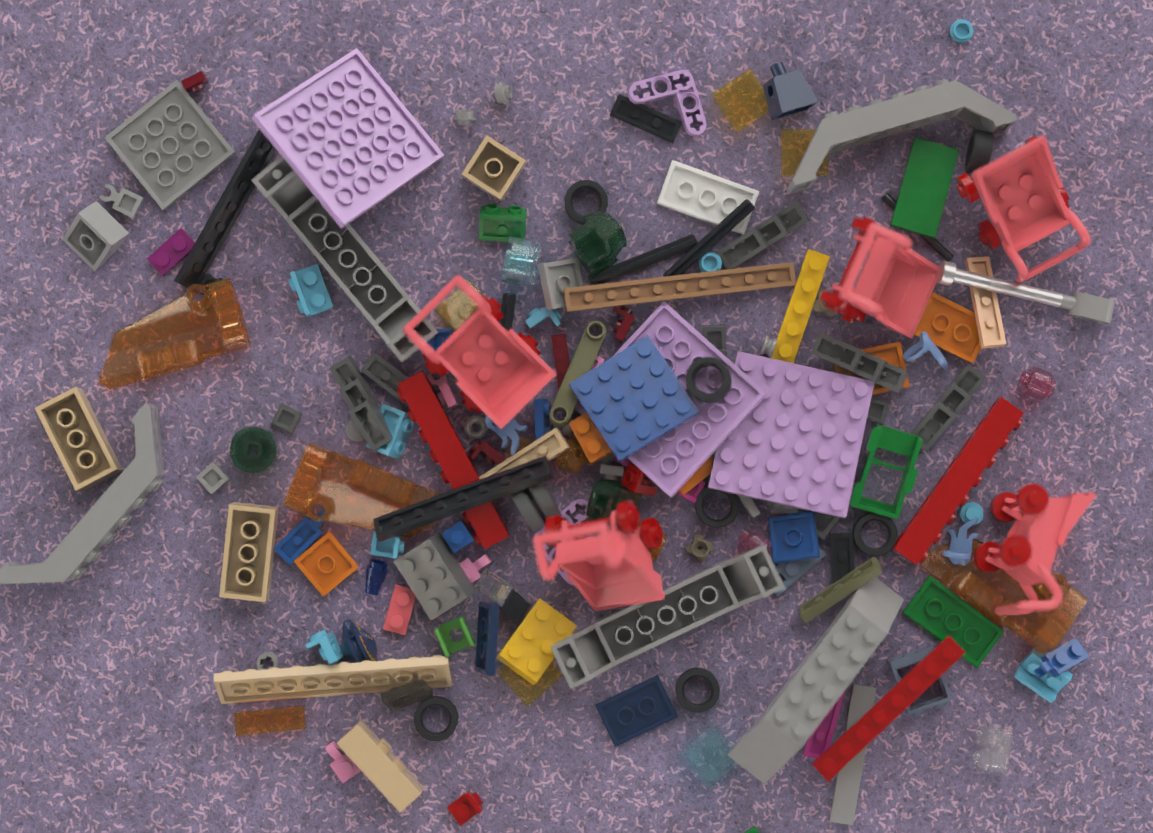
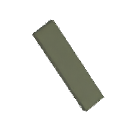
M872 557L800 605L799 611L802 620L805 623L809 622L881 574L882 569L877 558Z

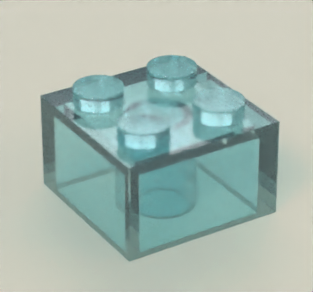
M713 721L677 750L678 755L708 790L738 765L727 755L732 749L733 744Z

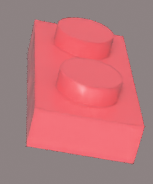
M395 584L383 626L384 630L406 635L416 596L411 588Z

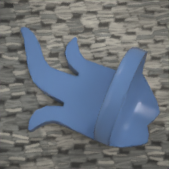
M922 331L920 333V341L903 355L904 360L907 362L915 360L930 350L941 367L946 371L948 367L946 359L929 338L927 332ZM922 348L918 353L911 356L915 351Z
M486 415L485 424L503 439L502 448L509 446L508 438H511V454L514 455L520 444L517 430L523 433L527 430V425L520 426L512 418L500 429L495 423L492 424V420Z
M978 517L962 525L959 529L958 537L954 530H947L951 535L949 550H944L942 555L949 557L954 565L960 563L965 566L970 561L973 539L979 534L972 533L967 539L968 529L977 522Z

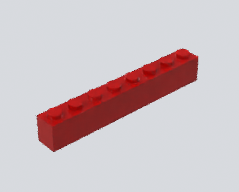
M424 370L398 383L399 389L396 391L402 402L407 401L410 407L407 412L413 423L418 422L421 428L418 433L424 443H429L432 449L429 451V454L435 464L439 462L443 470L440 472V475L445 484L450 483L452 489H456L480 480L476 468ZM493 501L461 513L466 524L473 526L475 533L472 535L477 545H483L484 549L510 536Z
M998 397L899 535L892 550L913 565H917L918 562L922 564L930 553L927 551L932 543L936 544L943 535L940 531L945 524L949 526L956 517L954 512L959 505L962 507L970 497L967 494L972 486L976 488L983 479L981 473L985 468L989 469L996 460L994 455L998 449L1003 450L1010 440L1008 435L1012 430L1016 431L1022 424L1023 419L1021 417L1024 412L1003 397Z
M947 635L814 760L812 765L827 781H830L966 652L950 635Z

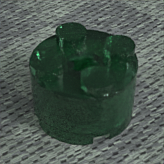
M246 427L241 429L234 435L230 445L232 462L238 469L247 473H262L274 466L280 454L279 443L276 437L269 430L262 427ZM251 445L259 446V449L257 450L259 453L258 455H251Z

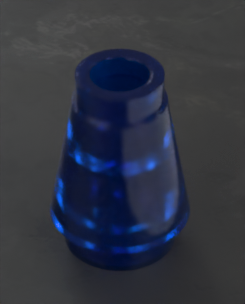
M370 559L369 564L366 565V593L371 595L379 594L389 571L387 568L388 563L377 559Z

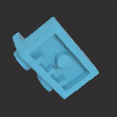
M318 264L296 272H290L292 278L288 279L292 291H297L300 300L296 302L301 314L305 313L307 317L334 308Z
M382 404L380 410L393 439L375 449V451L400 459L401 454L405 451L408 436L414 428V423L408 413Z
M322 630L309 637L310 642L305 644L308 649L320 643L319 652L323 660H328L329 664L344 657L333 631L326 633L325 630Z
M1034 648L1019 663L1014 677L1040 697L1053 703L1057 693L1071 680L1073 674L1066 671L1054 678L1051 673H1048L1038 678L1034 670L1043 663L1041 658L1045 654Z

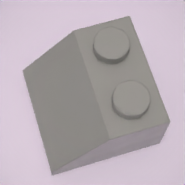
M95 201L77 214L62 240L94 271H97L123 244L129 232Z

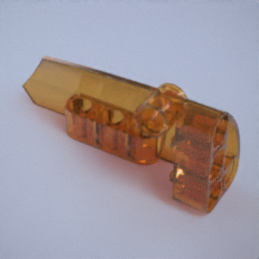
M226 278L203 286L194 284L187 289L186 294L115 332L98 381L108 389H114L202 364L205 362V359L251 347L243 313L231 279ZM204 293L202 300L194 301L196 294Z
M311 442L304 451L283 506L309 516L314 521L323 520L375 531L374 518L440 495L441 493L362 460L351 459ZM316 504H322L325 507V514L323 516H319L314 512ZM436 522L403 533L399 536L411 538L412 536L416 535L417 533L421 532L422 530L426 529L427 527L431 526Z
M973 539L971 559L965 566L960 563L954 565L949 557L942 555L944 550H949L950 543L927 550L930 552L928 557L922 564L920 563L923 569L997 625L1007 627L1043 654L1052 651L1059 644L1088 600L1085 595L1067 583L1064 575L1053 573L1052 576L1063 594L1062 602L1056 609L1033 611L1030 614L997 615L995 613L997 606L1029 601L1019 585V582L1008 575L1003 569L987 573L981 571L976 566L974 552L983 542ZM1045 582L1031 585L1038 596V601L1052 600L1053 594Z

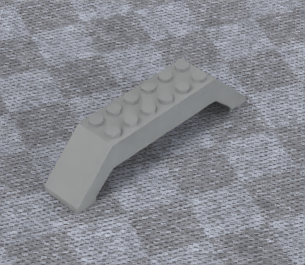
M948 79L936 82L935 86L931 88H926V86L915 88L912 90L913 93L907 95L904 92L890 96L891 99L882 101L881 98L868 103L869 106L860 108V105H855L847 108L845 113L831 112L824 115V119L820 121L787 187V192L789 195L810 189L817 180L816 172L824 157L831 153L951 118H957L981 131L992 132L993 135L1007 131L1018 120L1014 113L957 80L949 82Z
M281 155L253 178V183L293 228L368 319L401 362L405 361L419 348L403 333V328L421 310L350 224L341 228ZM427 317L413 329L425 342H428L439 333Z
M145 403L130 420L135 424L136 457L44 562L20 564L18 561L6 562L0 569V584L66 582L80 579L87 571L85 566L91 561L94 562L102 554L100 550L105 544L109 545L117 537L118 534L115 531L121 526L125 527L133 518L131 513L137 508L141 509L148 501L146 496L150 492H155L164 482L161 479L164 477L165 471L158 407L155 404Z
M765 545L721 561L662 589L665 592V599L626 606L585 626L550 647L570 689H573L592 680L613 666L733 609L769 596L785 587Z
M877 577L852 592L845 606L760 718L738 739L727 755L765 784L805 744L888 634L904 599Z

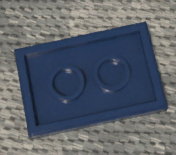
M480 601L475 670L485 675L495 676L500 605Z
M658 674L595 704L615 747L678 717Z

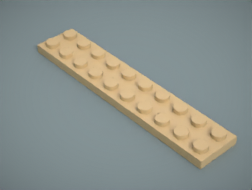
M434 655L427 658L410 657L400 660L390 658L374 662L365 660L360 663L341 662L334 665L316 664L315 666L307 667L297 665L281 669L272 667L267 670L223 671L221 673H214V684L221 704L452 687V675L449 658Z

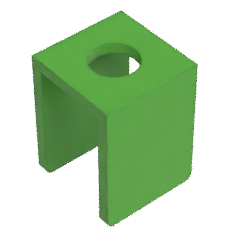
M464 615L438 626L434 630L446 658L450 657L454 652L470 645L471 647L475 646L476 644ZM454 628H458L463 632V638L459 642H454L450 639V631Z

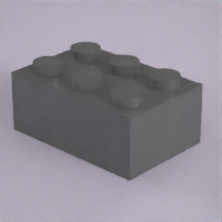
M440 532L394 561L430 620L435 619L477 592Z

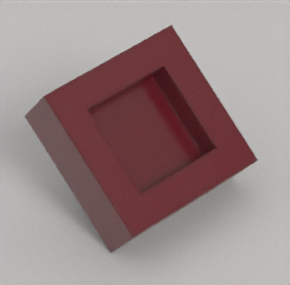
M203 71L181 81L188 93L191 91L197 93L205 88V84L209 83Z

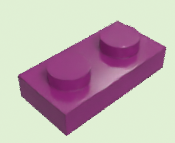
M180 228L152 253L147 260L162 276H165L190 253L195 242Z

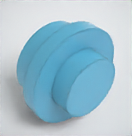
M963 19L955 21L950 27L951 38L958 43H965L970 40L973 35L971 23Z
M707 252L699 259V268L702 272L719 271L721 269L722 260L714 252Z
M968 502L962 506L960 518L964 523L978 517L977 522L974 524L976 525L983 519V509L979 504Z

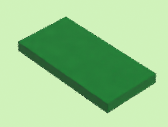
M917 137L913 139L892 215L891 227L932 239L936 238L959 153L958 149Z
M930 575L902 611L904 615L939 641L950 635L966 652L962 658L976 668L979 667L1004 633L1003 629Z

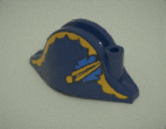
M349 619L343 622L342 652L345 659L349 663H360L365 660L377 661V644L374 638Z

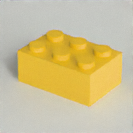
M539 598L496 658L534 685L555 658L550 646L571 635L577 625Z

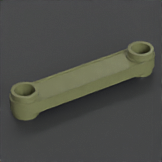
M592 321L586 326L552 405L549 417L551 423L557 427H563L569 423L578 403V399L569 387V383L592 370L604 342L606 327L600 321ZM598 327L602 330V333L599 336H592L590 330ZM557 411L566 413V418L562 421H557L553 416Z

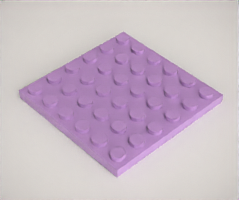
M357 48L258 111L252 117L256 125L341 228L424 172L444 156L442 151Z
M663 301L615 355L648 335L699 410V414L628 457L672 498L763 400L767 393ZM699 358H717L725 364L730 372L732 379L731 388L726 397L718 402H700L692 396L687 388L685 380L687 370ZM704 367L696 374L695 385L702 393H714L722 385V375L714 367ZM578 400L575 410L583 415L586 411Z
M738 351L735 365L763 389L767 395L716 449L708 488L846 518L874 382Z

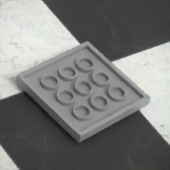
M178 80L173 82L105 137L162 210L167 209L236 153Z

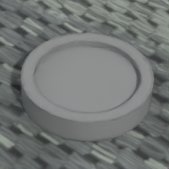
M351 420L346 426L348 438L356 442L363 441L365 437L355 421Z

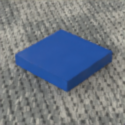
M814 511L768 517L772 561L774 564L820 558Z

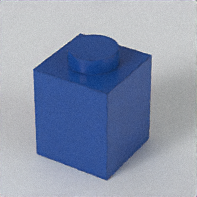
M462 520L442 533L454 553L475 540Z

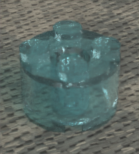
M509 236L501 282L527 287L530 284L534 285L537 267L533 266V262H538L541 244H537L535 240Z

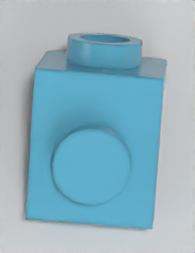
M545 306L539 310L537 307L527 314L528 319L525 322L531 330L550 316L558 328L561 326L559 320L562 317L556 309L547 310Z
M374 531L370 555L398 559L399 554L403 555L405 541H401L402 535L379 542Z

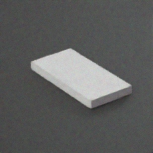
M672 160L657 204L717 226L744 200L748 199L755 205L759 191ZM751 213L731 231L744 235Z

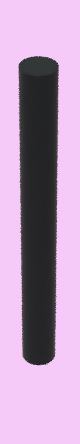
M886 193L881 200L894 211L896 200ZM919 235L946 261L949 262L954 257L936 238L932 239Z

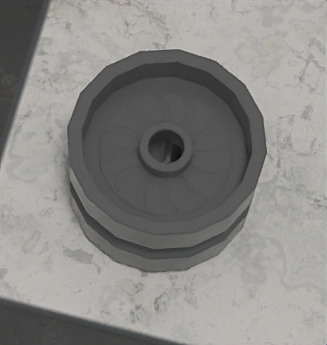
M543 483L529 487L528 489L531 493L528 495L524 489L510 494L534 533L545 525L539 514L540 512H543L546 518L555 515L562 516L555 504L554 497Z

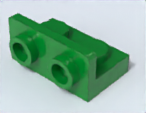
M496 204L481 206L479 240L525 243L527 209H522V207L515 205L508 208L499 207Z

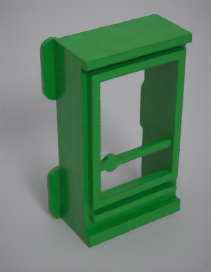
M876 424L872 429L867 444L868 453L859 481L854 486L850 505L898 520L905 495L913 490L918 474L914 467L923 442L921 436ZM876 448L908 456L905 468L882 462L878 458L873 459ZM871 463L903 471L893 505L862 496Z

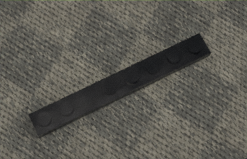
M260 128L174 279L176 283L195 293L256 185L252 179L266 168L276 150Z
M547 456L537 458L374 518L376 538L381 542L553 479V474Z

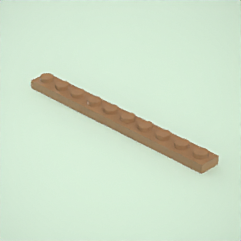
M789 262L564 288L563 291L566 312L789 287L796 285L794 263Z

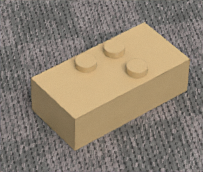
M74 387L35 407L75 491L84 492L123 471L83 389Z
M240 502L229 504L219 597L266 602L269 599L279 507Z
M362 719L337 742V745L400 813L422 793L424 787L390 751L392 746L384 738L380 740Z

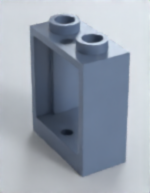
M929 645L887 660L895 684L901 680L899 668L921 661L934 649V646ZM944 674L937 679L942 694L909 705L905 709V713L908 715L912 714L915 717L926 713L925 709L932 706L935 709L947 706V701L952 700Z

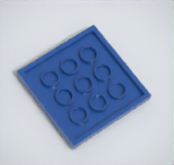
M648 335L569 383V387L619 463L699 414V410Z

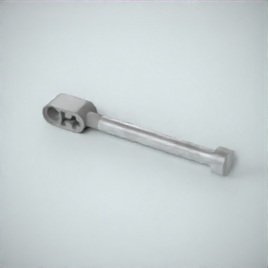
M948 261L941 262L937 274V283L950 286L952 282L968 285L1068 309V315L1111 324L1115 301L1081 292H1073L1072 296L957 269L955 263Z

